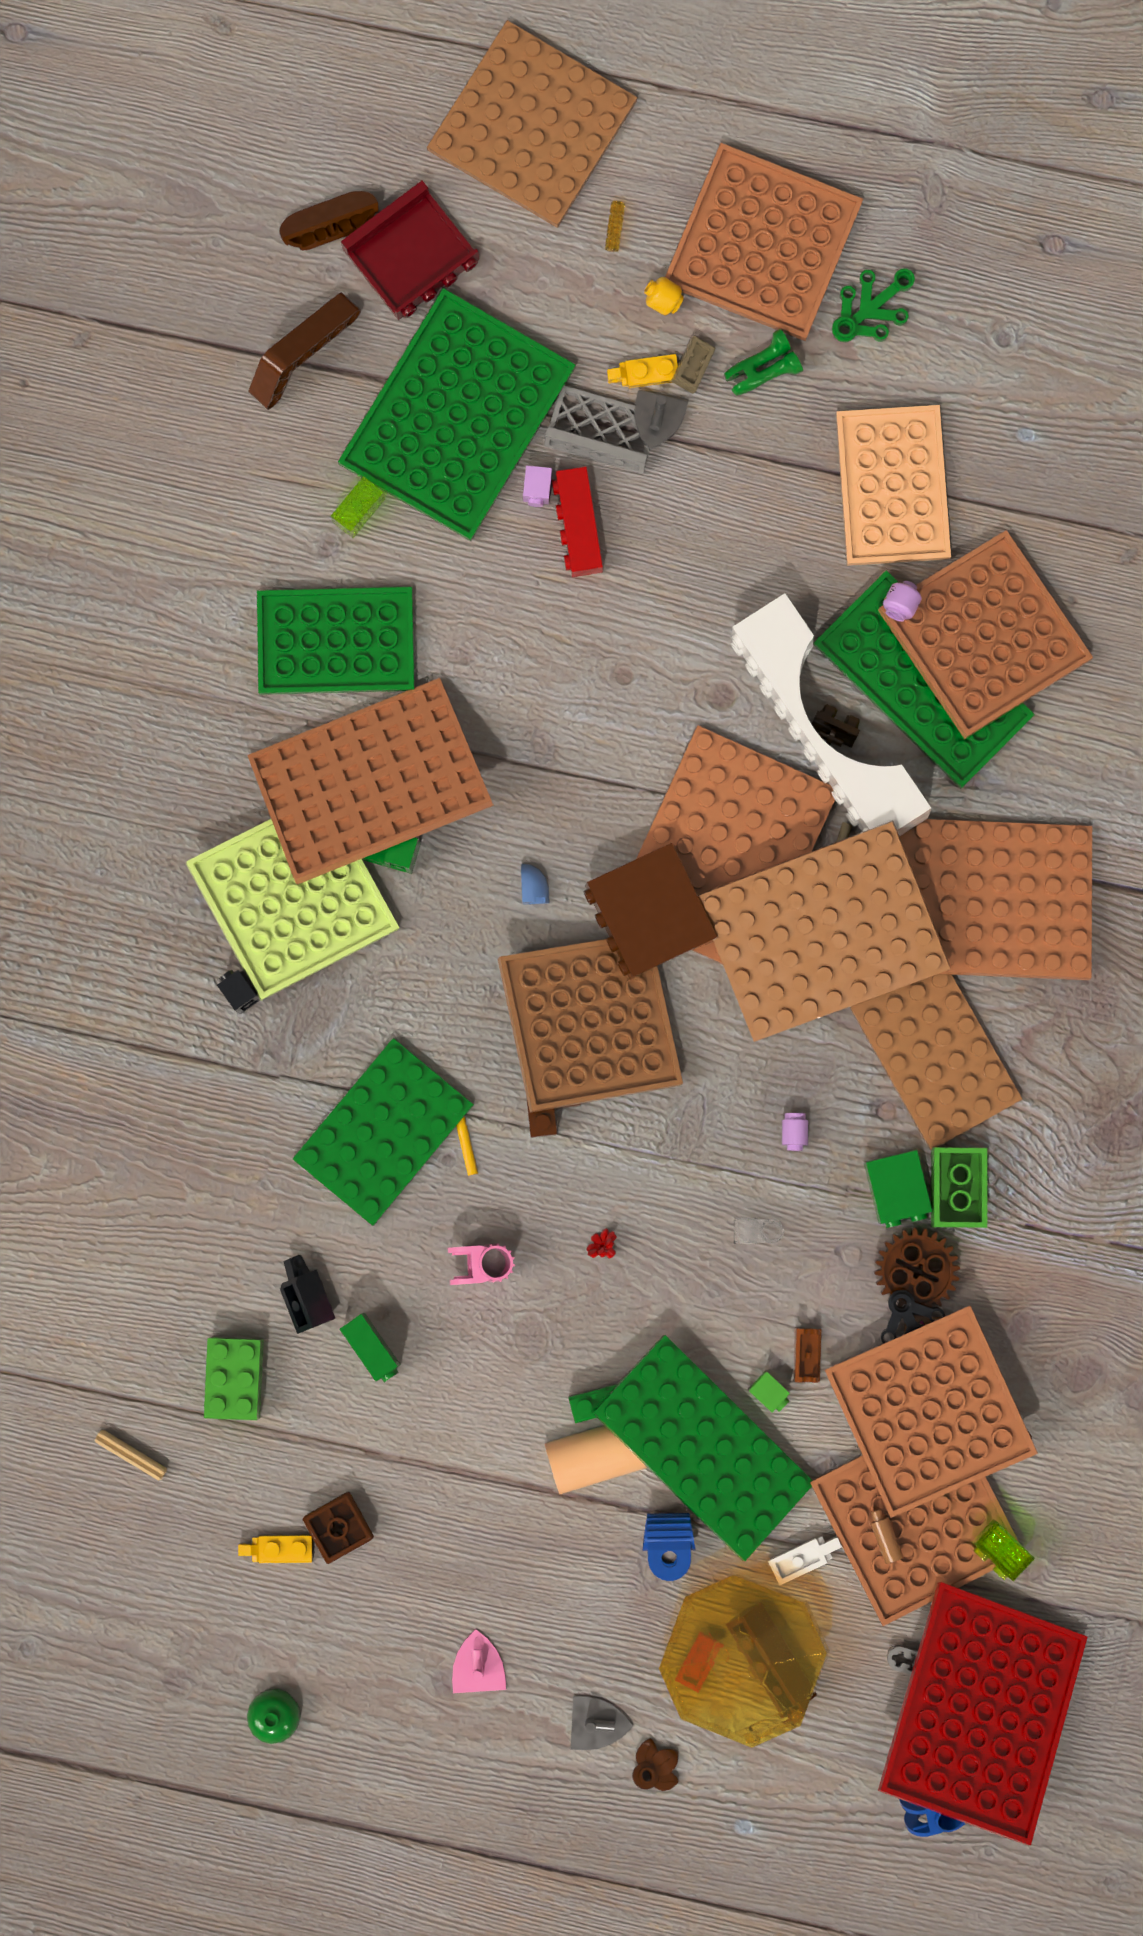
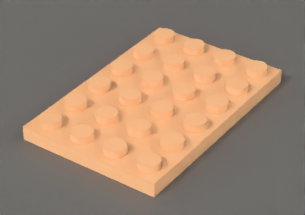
M940 405L837 411L836 422L847 566L950 559L951 549Z

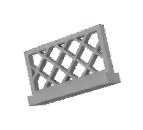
M568 386L563 387L558 396L552 419L545 435V447L640 474L644 473L650 452L646 445L644 452L633 450L629 443L640 438L639 433L626 438L620 429L632 422L637 430L635 418L632 414L634 413L635 405ZM565 394L576 397L580 404L567 409L563 402ZM594 402L601 404L604 411L592 416L587 406ZM583 409L588 419L576 424L571 414ZM620 409L625 411L629 418L617 423L611 413ZM607 415L613 426L601 431L596 420ZM567 416L572 427L566 430L555 428L557 420ZM591 423L597 434L591 437L583 436L580 428ZM616 430L622 441L616 444L608 443L604 436Z

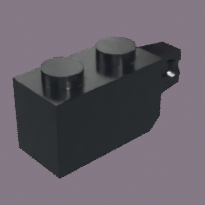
M301 1255L283 1261L288 1281L282 1283L280 1291L297 1334L336 1319L317 1269L310 1272Z

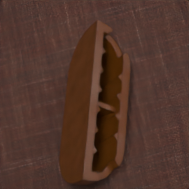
M349 192L291 214L281 224L279 233L282 241L287 246L298 247L302 251L310 250L350 235L374 217L379 209L376 197L369 192Z

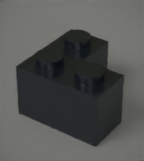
M230 970L219 978L221 982L217 984L218 988L237 1013L242 1014L260 1001L244 970L242 972Z

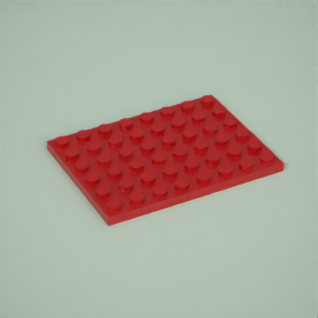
M939 1582L931 1604L878 1791L1030 1846L1088 1636Z

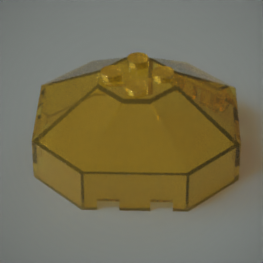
M735 1574L684 1598L659 1671L682 1720L753 1748L801 1726L811 1696L815 1694L830 1650L807 1601L783 1593L765 1584H760L742 1575Z

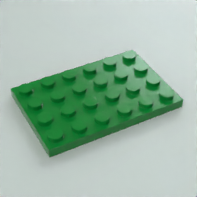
M412 587L257 591L259 695L414 690Z
M393 1038L294 1156L293 1160L374 1226L474 1104Z

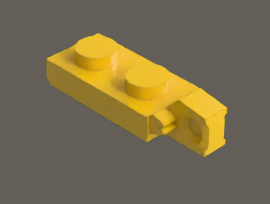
M672 354L619 363V368L607 370L608 383L622 382V387L629 388L673 383L671 380L678 367L677 356Z
M260 1535L259 1537H253L250 1544H239L238 1556H252V1562L312 1563V1536Z

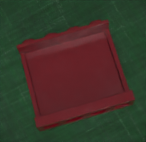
M423 180L341 241L343 251L398 320L402 317H410L415 313L418 305L422 302L427 303L435 298L439 289L443 286H451L458 279L457 276L463 271H471L478 264L479 251L471 247L430 195L429 188Z

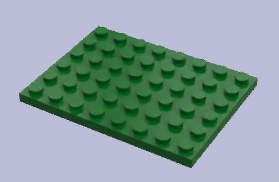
M443 288L340 457L338 465L467 540L472 541L563 387L574 372L576 364Z

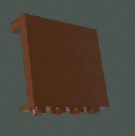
M672 843L590 880L585 885L586 890L583 891L589 905L594 904L598 912L595 914L596 921L601 929L605 927L609 935L606 938L608 946L612 952H617L620 961L617 962L623 976L628 975L630 980L701 945L713 942L717 938Z

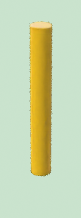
M464 1116L456 1127L469 1176L478 1174Z

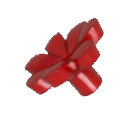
M606 1228L601 1232L600 1236L595 1233L591 1237V1241L594 1244L588 1245L586 1249L588 1255L592 1258L598 1255L600 1257L606 1256L609 1259L616 1254V1251L612 1248L614 1240L617 1238L615 1232H609Z

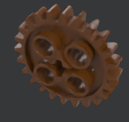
M912 1227L910 1235L902 1229L901 1238H898L893 1233L892 1238L894 1242L892 1244L884 1241L888 1249L886 1251L878 1250L879 1254L883 1256L882 1260L874 1261L877 1265L881 1266V1269L875 1270L874 1274L882 1277L876 1281V1284L885 1285L880 1293L882 1295L890 1293L891 1295L896 1290H907L913 1295L916 1303L932 1308V1303L935 1302L941 1307L940 1298L944 1297L949 1300L950 1297L947 1294V1290L956 1291L951 1282L960 1279L953 1274V1271L960 1270V1266L952 1264V1262L958 1259V1256L949 1255L953 1250V1246L944 1247L947 1240L944 1237L937 1241L936 1231L927 1236L926 1228H923L921 1234H918L917 1229ZM908 1246H916L918 1249L917 1256L913 1259H906L904 1256V1251ZM934 1257L940 1258L941 1267L936 1271L929 1270V1260ZM899 1258L914 1267L921 1264L920 1268L924 1272L937 1277L938 1281L934 1282L919 1273L914 1277V1273L909 1268L896 1263V1259ZM898 1269L906 1272V1278L901 1283H896L892 1279L893 1273ZM921 1281H926L930 1285L929 1291L926 1294H918L916 1292L917 1284ZM899 1298L897 1305L902 1307L907 1301L904 1298Z

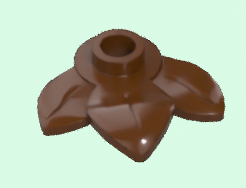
M651 1738L645 1740L637 1749L635 1755L637 1766L632 1773L634 1784L644 1790L653 1787L661 1791L672 1789L679 1782L672 1773L678 1763V1751L673 1749L658 1751ZM645 1770L650 1773L648 1781L642 1778V1773Z

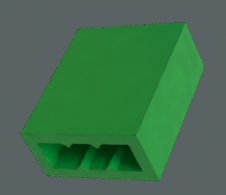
M917 1150L864 1163L879 1224L885 1223L886 1228L902 1225L901 1219L911 1217L912 1222L927 1219L926 1213L932 1212Z
M365 1313L360 1314L339 1329L375 1382L380 1379L386 1382L399 1373L396 1368L401 1365Z

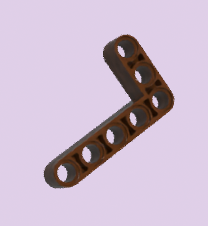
M342 292L337 294L265 352L259 361L248 392L267 410L274 407L284 393L291 372L349 327L358 318L361 309Z

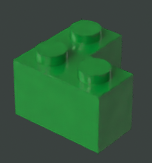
M414 837L362 858V860L412 874L421 844L419 839Z

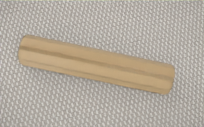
M101 1430L96 1436L95 1442L156 1480H161L166 1474V1467L107 1431Z

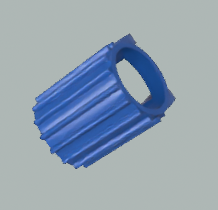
M647 1514L642 1551H647L651 1571L655 1576L665 1581H674L683 1577L691 1564V1550H696L690 1514ZM665 1552H674L677 1555L675 1561L672 1563L664 1562L662 1555Z
M899 1799L902 1808L906 1811L904 1815L905 1826L910 1833L916 1836L928 1837L942 1832H952L965 1825L964 1822ZM926 1814L928 1822H920L918 1820L919 1817Z

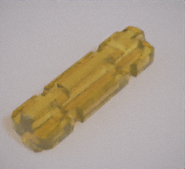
M611 202V214L609 215L607 229L608 238H606L605 243L606 251L618 252L619 239L623 222L622 215H624L625 208L624 202Z

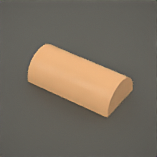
M605 1425L545 1443L559 1494L647 1468Z

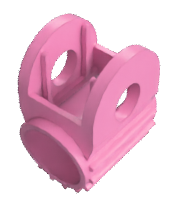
M499 1243L485 1244V1247L479 1245L447 1248L448 1253H452V1255L467 1254L468 1275L455 1276L454 1279L450 1280V1285L483 1283L486 1281L493 1283L502 1282V1279H508V1275L513 1273L512 1267L515 1266L513 1264L515 1257L511 1256V1250L508 1251L506 1246H499ZM491 1249L500 1251L505 1258V1268L496 1277L487 1275L482 1267L483 1256Z

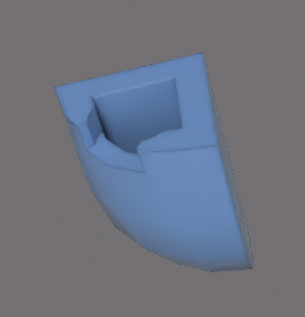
M521 864L523 905L549 904V887L546 877L536 867L529 864Z

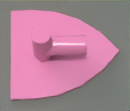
M477 1629L467 1637L457 1653L453 1665V1693L506 1690L504 1666L499 1653L490 1640Z

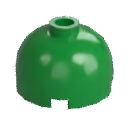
M269 1689L261 1692L251 1702L247 1712L248 1727L253 1736L261 1742L269 1744L282 1743L289 1739L297 1730L301 1718L298 1703L288 1692L280 1689Z

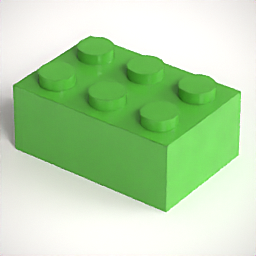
M932 1148L931 1227L987 1228V1148Z
M207 1338L204 1418L260 1419L264 1339Z

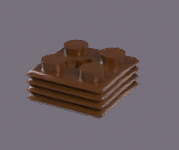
M346 1492L305 1515L302 1519L326 1564L334 1562L374 1538L371 1529L350 1492ZM334 1521H337L339 1524L344 1523L343 1534L340 1535L338 1531H332V1528L335 1526Z

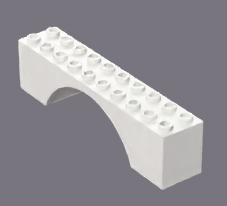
M785 593L732 627L731 639L733 642L731 646L738 656L743 655L747 662L745 666L752 677H758L761 682L759 687L767 699L770 697L773 699L776 705L774 706L775 712L781 720L784 718L790 725L788 728L790 734L795 741L800 739L804 746V749H802L804 755L809 762L814 761L819 768L817 770L819 777L825 784L829 782L833 788L832 796L839 805L843 804L848 811L846 816L854 827L858 825L860 830L864 832L894 821L900 837L928 818L931 807L902 765L875 766L852 760L829 746L813 728L802 704L799 678L804 662L813 648L814 635Z

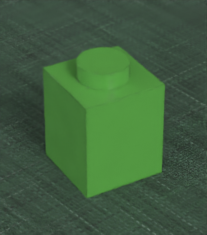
M764 1371L748 1389L772 1413L775 1409L780 1412L790 1401L787 1398L790 1393L767 1371Z

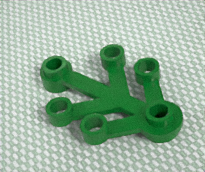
M909 269L898 270L894 276L893 283L873 300H871V293L875 274L871 270H864L859 278L862 285L860 310L852 317L851 307L856 291L852 286L843 287L840 292V299L842 301L841 317L833 323V336L840 342H849L855 336L873 337L876 341L883 342L889 334L887 326L880 324L876 327L859 324L865 319L893 321L898 326L906 324L909 315L905 309L886 310L879 308L899 291L905 292L912 288L915 276ZM863 276H871L872 281L865 282ZM899 279H907L908 284L901 285ZM845 291H850L852 293V297L845 298L843 293ZM901 313L905 316V319L899 321L896 315ZM846 326L849 328V332L844 334L840 331V328ZM879 329L884 330L885 336L879 337L876 331Z

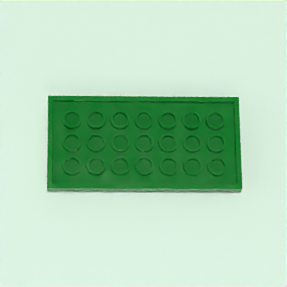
M886 570L813 645L962 789L1035 714L1022 703L964 739L878 611L883 606V601L891 585L899 583Z
M663 1335L592 1412L742 1561H746L812 1487L810 1482L813 1480L666 1335Z

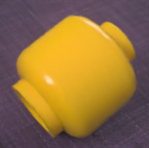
M660 277L656 281L651 280L644 290V294L647 295L646 305L665 316L670 313H676L684 299V296L681 295V287L666 277Z

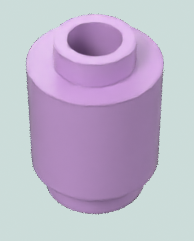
M785 1113V1120H782V1145L787 1146V1151H803V1146H808V1120H806L805 1113Z

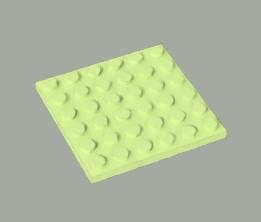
M271 819L186 861L190 873L260 1001L399 929L397 922L362 859L297 885Z

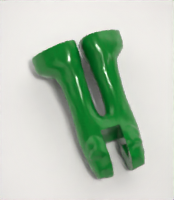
M779 329L773 333L771 344L767 348L736 363L724 373V376L728 382L744 373L746 374L747 379L732 388V392L738 396L750 392L786 373L799 374L803 372V367L794 351L791 352L790 344L784 332ZM785 355L781 360H778L770 367H767L761 371H756V369L762 366L763 364L775 358Z

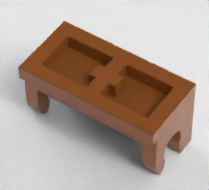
M795 1328L793 1381L818 1383L820 1382L821 1329Z

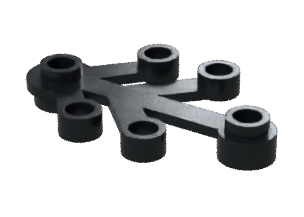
M896 1290L888 1299V1306L892 1314L887 1328L881 1332V1341L883 1344L889 1342L883 1338L886 1333L893 1334V1340L897 1338L895 1332L901 1318H903L907 1326L904 1335L925 1326L917 1323L912 1313L928 1317L931 1322L936 1321L932 1318L934 1311L941 1312V1318L945 1317V1313L940 1307L930 1308L916 1303L913 1295L907 1290ZM904 1298L907 1301L906 1305L899 1307L896 1304L897 1300Z

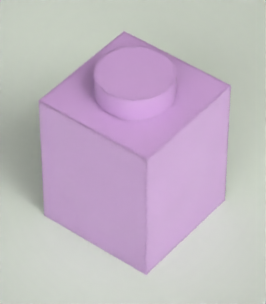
M526 465L523 502H528V505L533 507H543V504H549L552 468Z

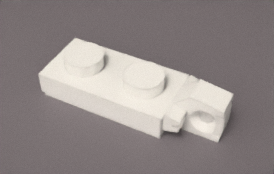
M821 1536L773 1557L768 1562L780 1586L826 1564L828 1560L832 1559L830 1553L841 1548L842 1545L837 1536L826 1541Z

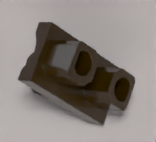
M826 704L821 711H817L812 722L813 728L823 740H826L829 746L831 743L839 747L844 744L852 748L860 732L858 729L859 718L847 715L845 721L842 722L835 719L838 710Z

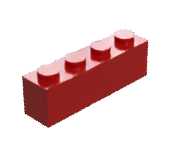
M587 467L556 471V479L552 480L554 495H559L560 504L556 505L558 520H563L564 530H560L562 546L567 545L568 555H564L566 571L571 570L572 577L603 573Z

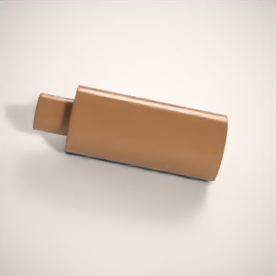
M881 1509L872 1511L871 1514L874 1521L870 1524L885 1564L902 1559L903 1554L889 1517H884Z

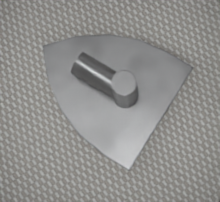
M638 390L634 409L635 424L642 441L649 450L663 444L675 434L685 416L688 401Z
M573 1695L571 1750H594L611 1745L622 1738L633 1727V1724L626 1715L613 1704L600 1698Z

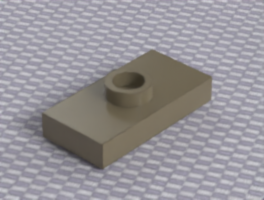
M695 335L691 337L671 382L694 394L716 348Z

